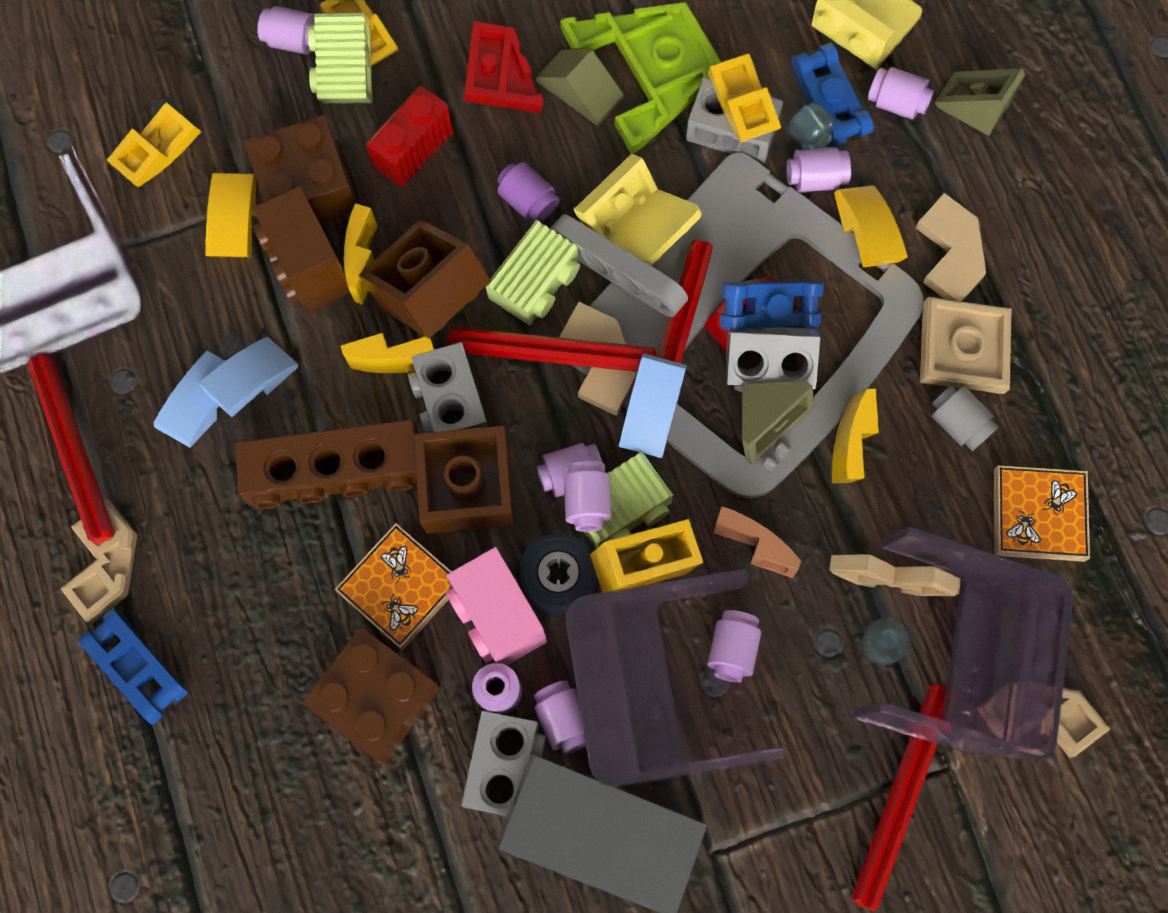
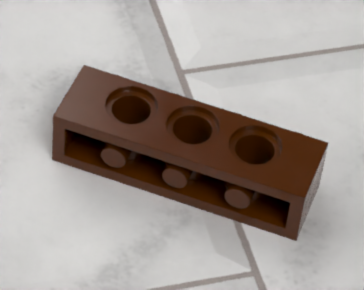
M413 420L235 443L238 495L256 509H272L279 507L280 501L297 499L300 503H317L325 499L324 495L342 493L343 497L353 498L367 495L369 489L386 487V490L391 492L409 490L413 487L414 483H417L414 434H418ZM376 453L385 455L384 462L378 468H364L365 461L369 456ZM332 459L341 461L340 467L335 473L331 475L321 474V469L327 461ZM288 465L296 466V471L290 479L278 481V474L283 467Z

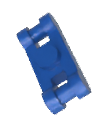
M832 43L819 46L817 52L809 55L803 52L792 56L791 63L795 76L832 147L846 143L847 138L853 135L863 137L873 132L872 119L868 111L863 110L839 63L837 50ZM822 68L825 75L816 78L813 70ZM844 115L848 118V120L843 122L837 119Z
M815 280L724 282L722 297L726 298L725 313L720 314V328L744 330L746 328L784 326L819 327L821 312L817 311L818 297L823 296L824 282ZM794 296H801L800 310H793ZM744 299H747L746 312H743Z
M112 608L102 617L104 622L93 632L87 630L78 638V642L140 715L150 724L154 725L164 716L163 710L172 701L179 702L189 691L138 635L129 621L117 609ZM117 635L121 642L109 652L106 644ZM152 679H155L161 688L151 697H148L142 688Z

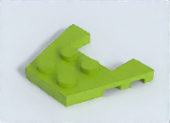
M686 2L635 9L634 14L612 17L609 12L595 14V19L576 22L575 17L560 21L561 31L571 49H592L594 51L615 42L648 98L649 102L615 117V126L631 154L637 153L697 98L703 78L710 79L708 75L709 67L722 63Z

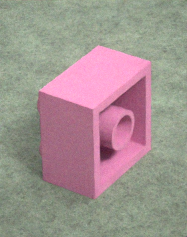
M496 547L446 575L453 588L445 593L463 624L472 620L476 628L469 631L468 634L485 663L494 659L496 663L507 666L547 643L542 625Z

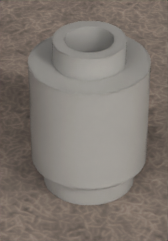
M950 386L932 403L937 409L932 415L934 420L960 446L965 444L972 452L999 428L992 420L994 415L965 386L958 391Z

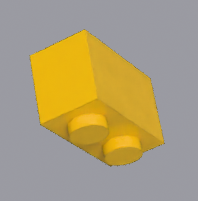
M689 519L606 541L590 554L604 598L685 575L704 563Z

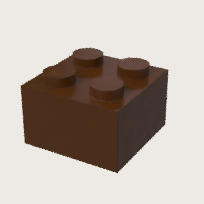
M325 115L244 141L263 202L301 186L319 222L353 210L356 202Z
M301 186L252 208L260 223L252 228L270 259V264L291 303L300 300L306 313H309L350 293L345 274Z
M421 219L359 274V277L383 311L428 339L441 330L461 308L474 300L478 293L491 282L468 243Z
M505 426L414 434L419 522L426 534L515 526L509 445Z
M360 627L302 704L372 758L385 764L441 688L433 680Z

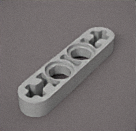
M563 214L550 228L578 247L579 262L668 317H674L688 301L686 292L676 281L574 218Z

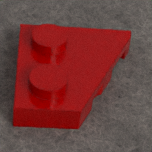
M473 21L463 101L541 113L543 98L541 93L537 94L531 79L532 71L527 59L520 52V42L514 28Z

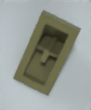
M592 49L561 50L536 76L537 83L597 126L624 99V94Z
M1022 68L954 72L936 99L935 104L944 112L989 136L1009 106L1025 73Z
M807 381L742 384V441L745 457L749 463L753 465L814 408L811 384Z

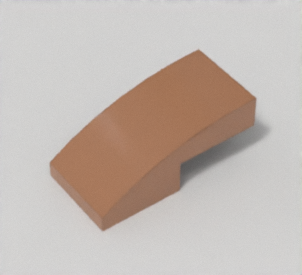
M721 507L713 533L755 547L750 564L790 578L795 576L801 560L789 546L753 519L734 510Z

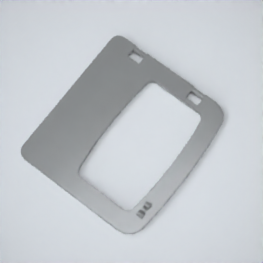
M737 152L729 155L687 200L699 206L702 212L701 217L652 265V267L679 284L691 242L699 239L713 245L710 263L685 349L704 327V323L726 299L722 297L723 283L745 281L773 253L790 239L794 238L805 241L874 293L882 303L880 312L867 332L832 377L813 397L814 408L753 465L746 460L745 456L735 451L681 406L676 405L667 443L726 491L738 497L753 499L770 493L840 422L851 397L868 389L920 317L923 310V295L914 279L894 263L877 266L885 272L878 281L859 267L862 262L854 233L844 232L843 226L791 186H786L770 174L771 171L745 153ZM764 182L782 195L775 203L757 191ZM611 282L590 307L618 320L626 344L653 347L658 357L669 317ZM572 365L586 377L591 367ZM634 385L623 404L626 410L629 407Z

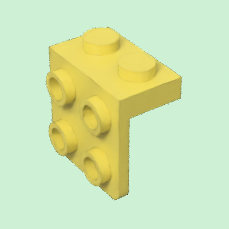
M817 0L811 26L877 70L920 19L922 9L911 0Z
M631 154L573 209L583 225L650 266L657 262L702 215L697 204L659 190L643 158Z

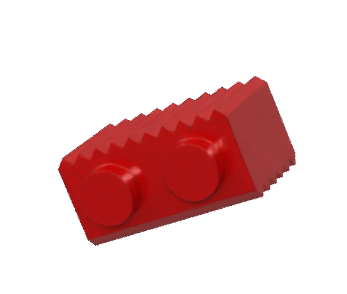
M419 86L365 144L370 155L369 158L373 163L372 166L399 187H406V181H411V176L417 175L416 170L422 169L421 164H427V158H432V152H438L437 147L443 146L442 141H447L448 135H453L448 105L423 86Z

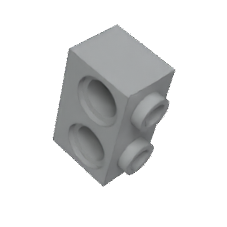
M703 78L688 119L686 141L730 154L737 152L745 153L757 162L764 164L775 131L740 143L725 116L711 80ZM770 95L778 119H780L783 101L775 99ZM717 109L722 111L723 113L713 114L709 112V110Z
M760 327L728 330L725 367L727 385H734L736 391L742 392V384L807 381L812 385L813 389H816L820 335L816 329ZM753 350L760 353L761 360L754 368L745 369L737 364L739 356L745 351ZM800 353L805 356L804 363L798 370L787 371L782 368V361L788 354Z
M462 342L411 357L415 372L409 373L408 378L415 399L424 398L427 411L419 414L425 433L488 427ZM446 371L452 374L450 379L443 384L430 382L432 376L437 372ZM451 410H459L464 413L462 419L455 424L442 422L443 416Z
M485 711L481 712L461 807L508 816L530 756L535 755L540 758L543 756L546 735L538 734L540 727L538 722ZM509 730L520 732L524 738L522 749L512 756L503 755L498 747L501 735ZM498 777H508L514 785V793L511 799L503 804L494 803L489 796V786Z

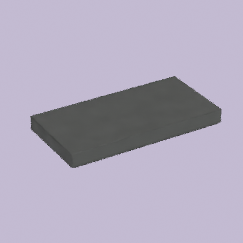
M531 755L496 848L657 912L677 913L707 825Z

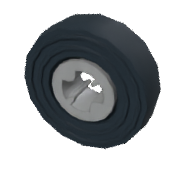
M563 533L545 535L530 544L521 557L518 570L521 590L529 602L543 612L557 615L575 612L587 604L595 593L598 584V578L590 556L592 550L577 537ZM557 563L558 568H560L561 563L569 566L566 571L569 580L564 584H560L559 579L557 584L548 581L551 577L549 570L551 565Z

